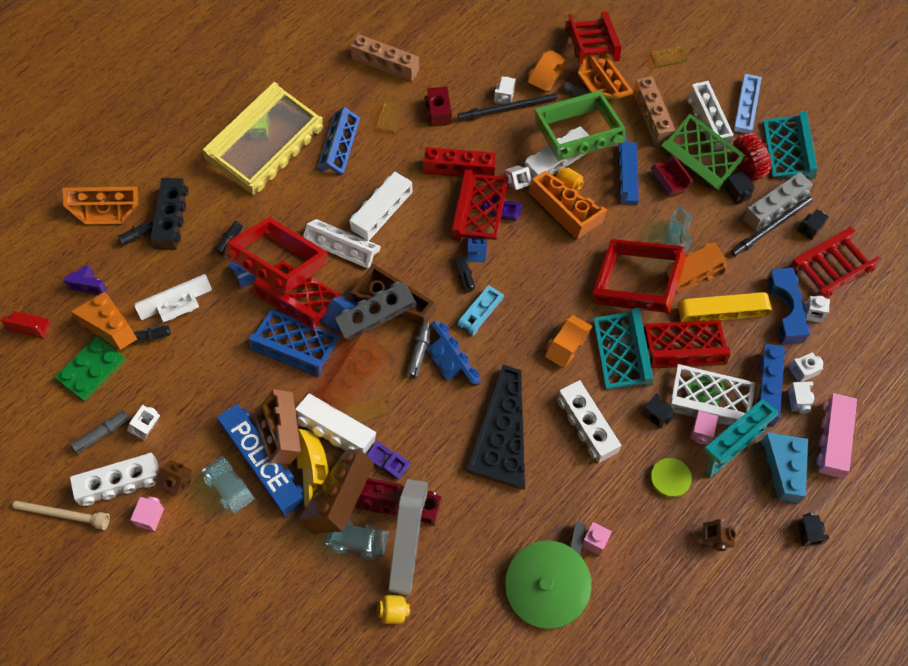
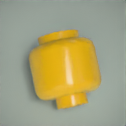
M386 595L382 600L378 601L377 617L381 618L384 624H402L405 617L409 616L410 606L409 603H406L403 596Z

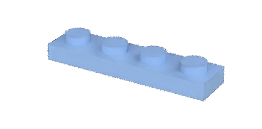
M750 74L744 75L734 131L746 134L752 133L762 77Z

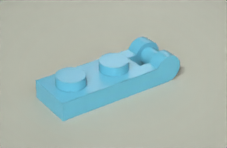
M488 285L461 317L457 325L462 329H467L468 333L474 336L484 321L503 300L504 294ZM470 318L475 320L473 324L469 322Z

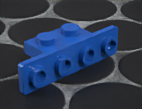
M434 320L432 325L441 338L432 344L427 351L445 378L451 380L463 370L471 383L479 385L481 383L479 372L474 367H471L469 357L464 352H461L458 341L449 334L448 326L443 322L440 323Z

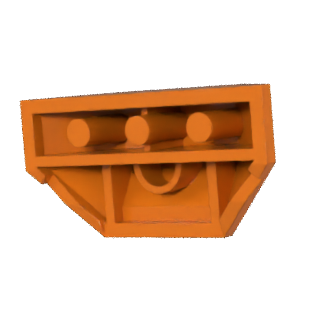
M607 54L585 55L583 64H581L578 71V76L590 93L601 90L607 100L633 94L632 89Z
M137 187L62 188L63 206L84 224H123L138 206Z

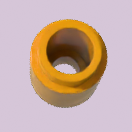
M561 168L556 177L564 182V186L569 189L580 190L584 184L583 176L570 168Z

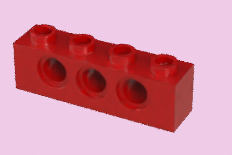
M425 147L424 174L464 177L465 170H472L473 174L494 176L496 152Z

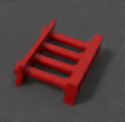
M602 11L598 20L574 22L572 14H568V21H565V29L569 32L574 46L575 58H578L579 64H583L584 55L607 53L611 55L613 62L620 61L621 44L608 11ZM591 27H598V28H599V29L579 30V31H577V29H579V28H591ZM590 36H602V37H604V38L580 39V37H590ZM604 44H605V46H607V47H594V48H584V47H583V46L604 45Z
M850 226L796 257L789 268H794L795 273L799 270L803 271L820 290L817 296H823L827 299L834 294V291L864 273L870 274L877 268L876 264L880 258L877 256L869 261L852 243L851 238L855 230ZM846 246L862 266L854 269L838 251V248ZM832 254L848 274L840 278L826 262L824 256ZM813 262L818 263L834 282L826 286L809 267L810 264Z

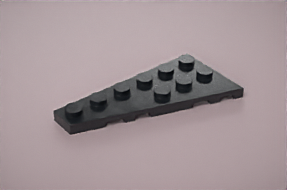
M502 365L467 472L525 490L522 374L520 369Z

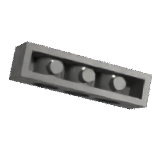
M399 281L393 283L390 289L375 293L373 298L368 301L362 300L358 302L353 309L341 311L335 319L345 339L351 341L415 307L417 304L405 282L400 283ZM395 296L397 298L396 303L389 305V299ZM378 305V313L372 314V308ZM362 315L361 322L355 323V317Z

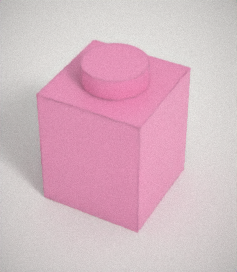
M698 411L694 419L690 439L695 440L698 444H710L714 437L718 416Z
M150 496L147 499L140 497L131 517V522L137 527L155 532L164 510L160 500Z
M592 522L582 548L601 556L612 531Z

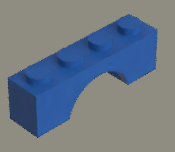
M794 268L771 269L766 278L770 295L783 300L789 310V316L782 319L777 327L781 344L804 343L810 335V326L807 325L805 319L806 310L802 306V293L798 289V276L795 275Z
M765 343L759 353L758 371L761 373V382L756 404L764 399L778 411L777 416L767 424V426L774 427L780 418L785 347Z

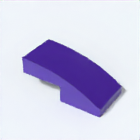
M494 196L490 201L494 205L500 201V198ZM504 201L501 219L517 221L522 209L521 203ZM485 202L480 209L485 211L490 206ZM494 210L488 213L491 216H497Z
M379 441L367 453V456L376 467L398 480L411 464L396 451L393 453Z

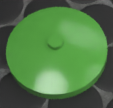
M539 541L523 548L509 565L505 582L509 603L516 614L533 626L547 629L563 627L576 620L585 610L592 589L591 575L583 558L571 547L556 541Z

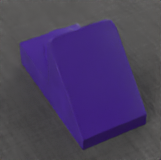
M86 265L69 274L63 280L69 290L96 295L107 291L103 281L93 277L94 272L90 265Z

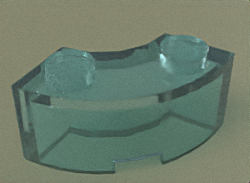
M681 205L675 209L670 218L665 233V243L667 245L676 244L677 246H684L686 253L689 251L693 241L688 232L693 217Z
M222 456L202 470L206 475L203 479L209 488L214 487L220 494L222 499L219 501L226 510L230 508L235 514L255 498L242 479L233 471V467Z
M353 521L347 522L343 532L328 533L326 545L332 547L334 552L341 554L353 552L361 554L363 558L374 560L375 557H384L389 532L366 524L365 528L353 526Z

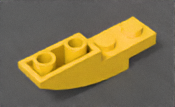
M298 429L301 452L297 456L298 469L303 470L304 507H307L329 475V470L318 436L313 431Z

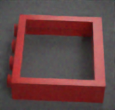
M269 216L229 240L226 244L224 257L281 293L286 294L325 266L328 252ZM266 236L306 262L290 273L285 274L245 249V247Z
M611 239L593 291L596 304L670 313L686 260L684 246ZM618 255L675 261L665 296L607 289Z

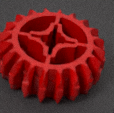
M747 133L740 135L733 141L732 145L746 155L737 166V169L740 172L744 171L750 181L762 179L769 173L771 169L769 158L771 156L768 154V149H766L765 143H762L761 138H758L756 134ZM732 153V159L736 161L739 158V155H737L736 153Z

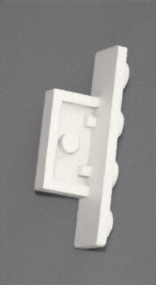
M203 274L139 301L134 306L141 320L159 313L163 322L198 308L199 305L195 297L211 291L212 288L206 275Z

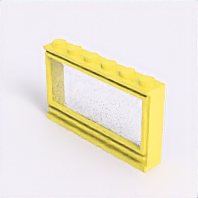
M273 82L203 149L204 159L251 195H254L257 191L260 192L264 188L265 183L268 180H272L277 172L288 164L292 157L297 156L300 149L304 145H308L315 134L321 132L323 117H319L280 88L276 82Z

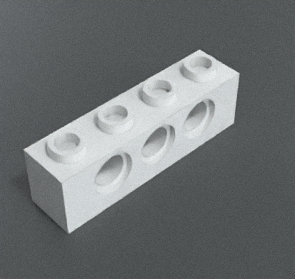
M579 380L561 389L557 399L561 409H565L571 425H575L580 440L582 442L585 441L589 447L588 452L590 456L600 463L619 453L622 445L581 381ZM573 404H579L582 408H575ZM583 420H589L592 424L587 425ZM599 436L602 438V441H596L593 437Z
M148 453L71 476L74 500L80 506H89L101 499L109 500L121 493L128 494L141 487H152L156 485L159 473L157 459L153 453ZM141 472L139 477L133 478L135 473ZM121 478L117 484H113L115 479ZM96 484H100L98 489L92 490Z

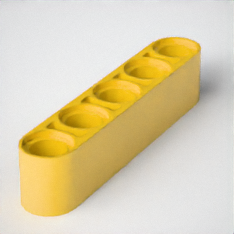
M767 293L684 299L677 303L681 322L765 317L772 313Z

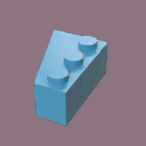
M767 432L761 443L765 448L767 464L770 465L771 477L778 501L799 504L806 497L808 439Z

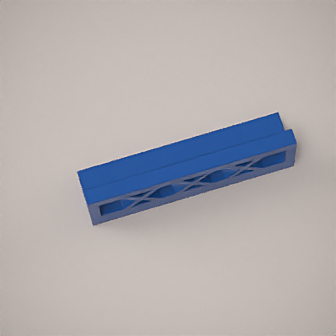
M346 107L334 112L317 169L321 172L330 168L339 175L344 174L360 120L359 116ZM347 117L354 120L353 125H349ZM343 130H346L349 138L346 140L343 135ZM339 144H342L345 150L342 154L339 149ZM335 158H338L340 168L333 164Z
M625 133V142L618 144L620 204L638 205L637 142H627V133Z

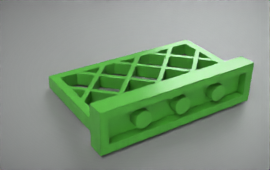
M689 114L668 141L665 140L661 145L664 150L672 156L675 155L682 164L717 191L720 190L725 180L746 157L745 154L692 114ZM690 120L696 123L697 130L687 131L686 125ZM697 133L698 142L688 143L687 134ZM700 133H710V140L700 142ZM684 135L685 144L677 145L673 142L677 136ZM722 142L724 144V151L714 152L713 143ZM711 143V153L701 154V145ZM698 145L699 154L690 155L688 147ZM727 153H736L739 155V158L735 162L728 163ZM725 154V163L715 164L714 155ZM712 156V165L704 166L702 164V157ZM726 166V173L723 177L717 176L715 168Z

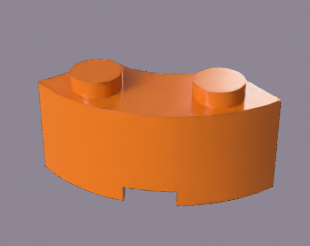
M552 50L543 52L535 69L532 68L529 72L528 83L545 91L551 90L556 79L563 73L569 58Z
M574 315L568 319L565 318L560 325L561 331L554 340L551 339L545 348L548 350L545 357L565 368L575 355L573 353L576 349L582 346L592 326Z

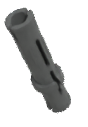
M428 322L421 323L418 336L414 340L415 346L406 372V376L408 377L410 374L409 378L412 379L418 378L426 347L430 343L429 337L433 325H429Z
M122 410L110 419L103 420L104 423L71 443V446L79 454L106 435L113 434L117 428L130 421L126 412Z

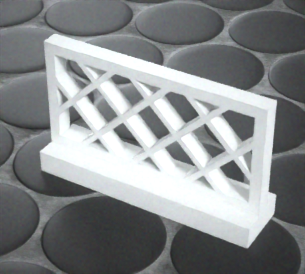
M678 364L669 405L675 413L696 417L698 411H703L718 416L717 423L731 426L745 414L739 412L734 405L742 402L746 407V412L752 408L755 382ZM681 371L689 373L692 379L684 382L680 376ZM702 376L708 377L711 384L704 387L699 378ZM695 381L700 390L692 393L687 385ZM725 381L731 388L723 391L718 383ZM741 385L749 387V393L745 396L737 389ZM712 386L720 393L714 398L707 391ZM684 388L689 396L686 398L677 397V391ZM731 391H734L739 398L733 403L726 395ZM703 392L709 401L705 403L699 402L695 396ZM723 397L728 406L724 408L719 407L715 400Z

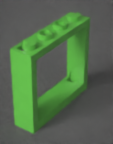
M601 90L535 109V123L558 161L625 142V126ZM599 110L611 129L559 144L548 124Z

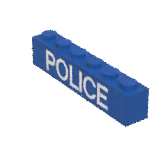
M236 404L217 416L221 426L284 517L304 504L303 489L300 485L295 486L292 481L294 477L289 469L284 470L281 463H271L269 461L256 423L252 424L250 422L251 416L245 408L241 409Z

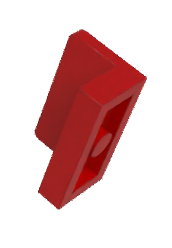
M17 311L12 312L10 319L5 317L1 319V322L8 331L43 339L51 324L48 318Z

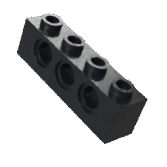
M161 178L150 239L154 249L177 250V245L181 242L180 227H183L184 223L182 214L186 211L185 197L188 196L189 192L183 178Z

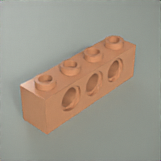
M360 34L356 36L351 44L352 59L410 82L413 81L419 71V56Z
M653 76L636 79L633 91L654 145H662L675 132L674 125Z

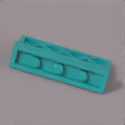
M807 111L799 112V116L763 119L768 154L771 156L769 159L771 161L772 179L792 178L800 172L804 176H808V179H815L818 168ZM789 122H795L796 126L793 129L787 127L786 124ZM775 124L779 127L773 131L768 128V125ZM781 129H784L789 133L786 135V137H783L782 135L778 134V132ZM794 135L798 138V141L793 143L788 138ZM773 137H776L779 140H781V142L778 145H775L771 142V140ZM784 143L791 146V148L788 151H785L780 147ZM794 149L801 152L798 158L790 154ZM776 151L784 155L780 160L773 156ZM787 157L794 161L790 166L783 162ZM798 163L804 167V170L797 171L793 167ZM779 165L787 169L783 173H776V168Z
M634 308L632 312L594 318L606 390L645 384V386L653 385V375L640 309ZM629 318V325L626 329L617 324L620 319ZM608 322L611 324V327L605 332L599 328V323ZM614 327L623 332L618 339L610 335ZM625 334L633 339L629 346L621 342ZM606 337L615 342L610 349L602 345ZM617 344L626 349L621 357L612 352ZM628 352L636 356L632 364L624 359ZM609 355L618 359L613 367L605 361ZM621 362L629 366L625 374L616 370ZM633 369L639 373L640 379L631 380L627 375ZM613 372L621 377L618 383L609 384V377Z
M762 399L707 445L705 452L710 458L706 475L711 478L766 431L767 424L777 416L778 411Z

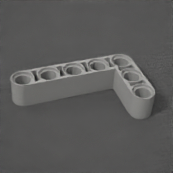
M407 479L399 504L389 593L408 596L411 594L421 514L427 496L428 482Z

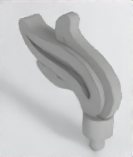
M621 320V327L626 329L628 323H625L624 320ZM621 334L613 335V337L618 339ZM627 334L621 339V342L627 346L633 341ZM608 339L610 343L607 348L610 349L615 342ZM617 344L615 349L620 347L621 352L624 353L626 349Z

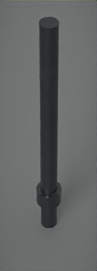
M553 93L481 109L473 108L467 112L457 113L458 120L476 119L482 115L557 100V94Z
M808 196L753 236L742 240L740 245L731 251V255L736 257L741 252L752 248L755 242L812 203V197Z

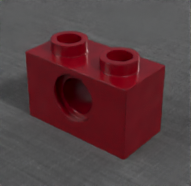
M448 86L427 88V95H424L425 106L429 108L426 109L427 120H430L431 126L452 125Z

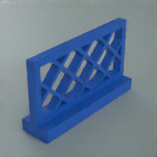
M271 309L256 333H252L249 337L250 350L320 377L324 364L339 341V336L318 327L312 330L296 319ZM272 317L280 319L281 323L271 325L270 320ZM293 324L298 327L297 330L288 332L286 326ZM284 328L285 333L274 334V329ZM271 331L272 337H261L263 332ZM311 331L314 332L315 336L305 338L303 333ZM301 334L303 340L292 342L290 336ZM288 338L289 344L281 345L277 340ZM329 338L332 342L322 345L321 339ZM318 341L320 347L309 348L308 343ZM305 344L307 349L306 351L299 352L295 350V347ZM320 351L323 353L321 360L312 356L313 353Z

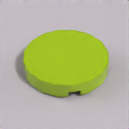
M675 458L660 460L654 465L650 474L654 490L666 498L683 496L688 491L692 482L689 468L682 461Z

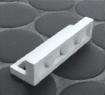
M317 219L306 225L304 238L322 249L366 268L371 266L374 254L379 252L381 247Z

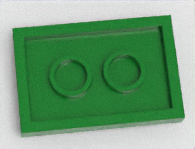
M96 336L55 378L85 402L126 361V358L100 337Z

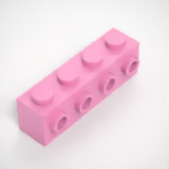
M833 393L824 402L823 410L826 411V415L821 423V428L824 431L819 440V446L822 448L817 458L819 473L844 478L850 471L857 406L856 398Z

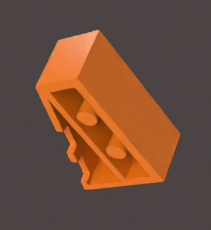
M715 241L711 244H704L700 250L686 255L676 290L677 293L697 286L698 281L706 278L709 281L714 278L712 275L722 272L723 275L728 273L726 258ZM675 262L670 263L665 268L668 279H670Z
M106 292L71 311L81 327L87 328L93 334L101 336L105 341L120 350L137 340L131 327Z

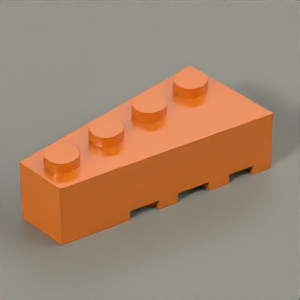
M542 172L531 181L528 193L577 240L603 223L607 212L606 208L603 206L600 208L590 198L585 199L580 196L577 190L564 186V182L548 172Z

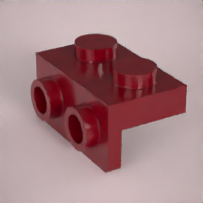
M675 155L671 156L667 162L656 163L650 168L669 195L684 193L693 183L692 178Z

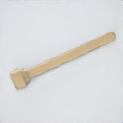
M14 501L12 503V507L17 510L87 522L95 526L96 529L105 530L108 527L110 520L109 514L103 512L90 515L21 501Z

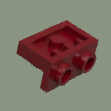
M367 478L356 502V508L395 516V507L402 484Z

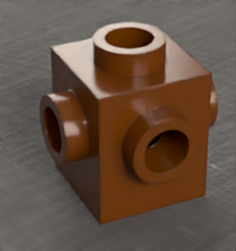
M170 460L160 467L156 485L166 489L169 493L177 495L190 486L192 469L185 467L182 463Z
M722 519L703 523L704 544L714 548L715 551H726L727 548L735 547L736 531L734 526Z

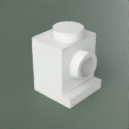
M502 76L501 83H497L495 89L494 103L505 104L512 102L515 89L514 78Z
M517 165L505 170L509 187L517 190L531 185L532 180L528 167L523 168Z
M810 296L808 301L804 303L806 310L805 319L822 323L829 313L830 299H826L823 296ZM812 312H818L819 315H815V314H811V313H812Z
M812 352L799 359H794L789 368L798 382H804L820 374L823 370V361L821 357L815 356Z
M793 382L789 387L788 395L792 412L804 414L811 411V406L814 403V394L810 389L813 386V382Z
M142 405L129 423L127 431L145 441L160 415L157 414L155 409Z

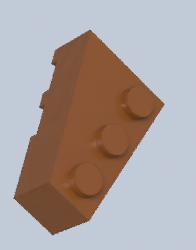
M273 389L254 412L253 418L269 461L271 463L291 464L301 452L293 392Z

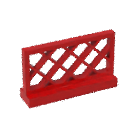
M465 170L452 228L454 240H462V237L497 240L508 177L473 174L472 170ZM476 180L486 183L480 188L475 185ZM496 182H503V186L498 188L497 190L494 188L493 184H495ZM490 187L493 192L485 196L482 191ZM480 194L483 199L475 203L472 198ZM497 195L500 201L493 205L490 199ZM487 202L490 207L482 211L479 206ZM477 209L480 214L472 218L469 213ZM494 210L497 216L490 220L487 214ZM484 217L487 222L479 226L476 221ZM471 224L477 228L472 232L466 231V228ZM491 225L494 232L490 234L485 233L483 230Z
M282 260L275 266L279 270L284 268L289 273L295 269V267ZM312 277L307 278L304 282L294 287L291 294H283L259 278L253 282V294L312 330L318 326V321L325 315L331 300L323 301L322 296L330 295L334 298L341 296L338 292ZM315 286L319 291L308 292L307 287ZM305 287V292H294V288ZM320 296V301L310 302L309 297ZM306 297L307 299L305 303L296 301V298ZM321 306L322 310L317 313L311 307Z
M720 320L649 323L644 326L651 368L677 367L678 364L684 366H703L728 363L731 352L730 348L726 346ZM708 327H716L717 332L712 334L706 329ZM689 328H695L699 332L696 335H694L687 330ZM677 329L680 333L675 336L669 330ZM650 330H658L661 334L656 337L651 334ZM702 333L710 338L707 343L698 338ZM683 334L691 338L688 344L679 339ZM664 335L672 339L669 345L661 340ZM714 340L715 342L719 343L721 347L714 348L710 344ZM695 341L703 347L695 349L691 345ZM658 343L665 349L654 351V346ZM675 343H678L684 348L674 349L672 346Z

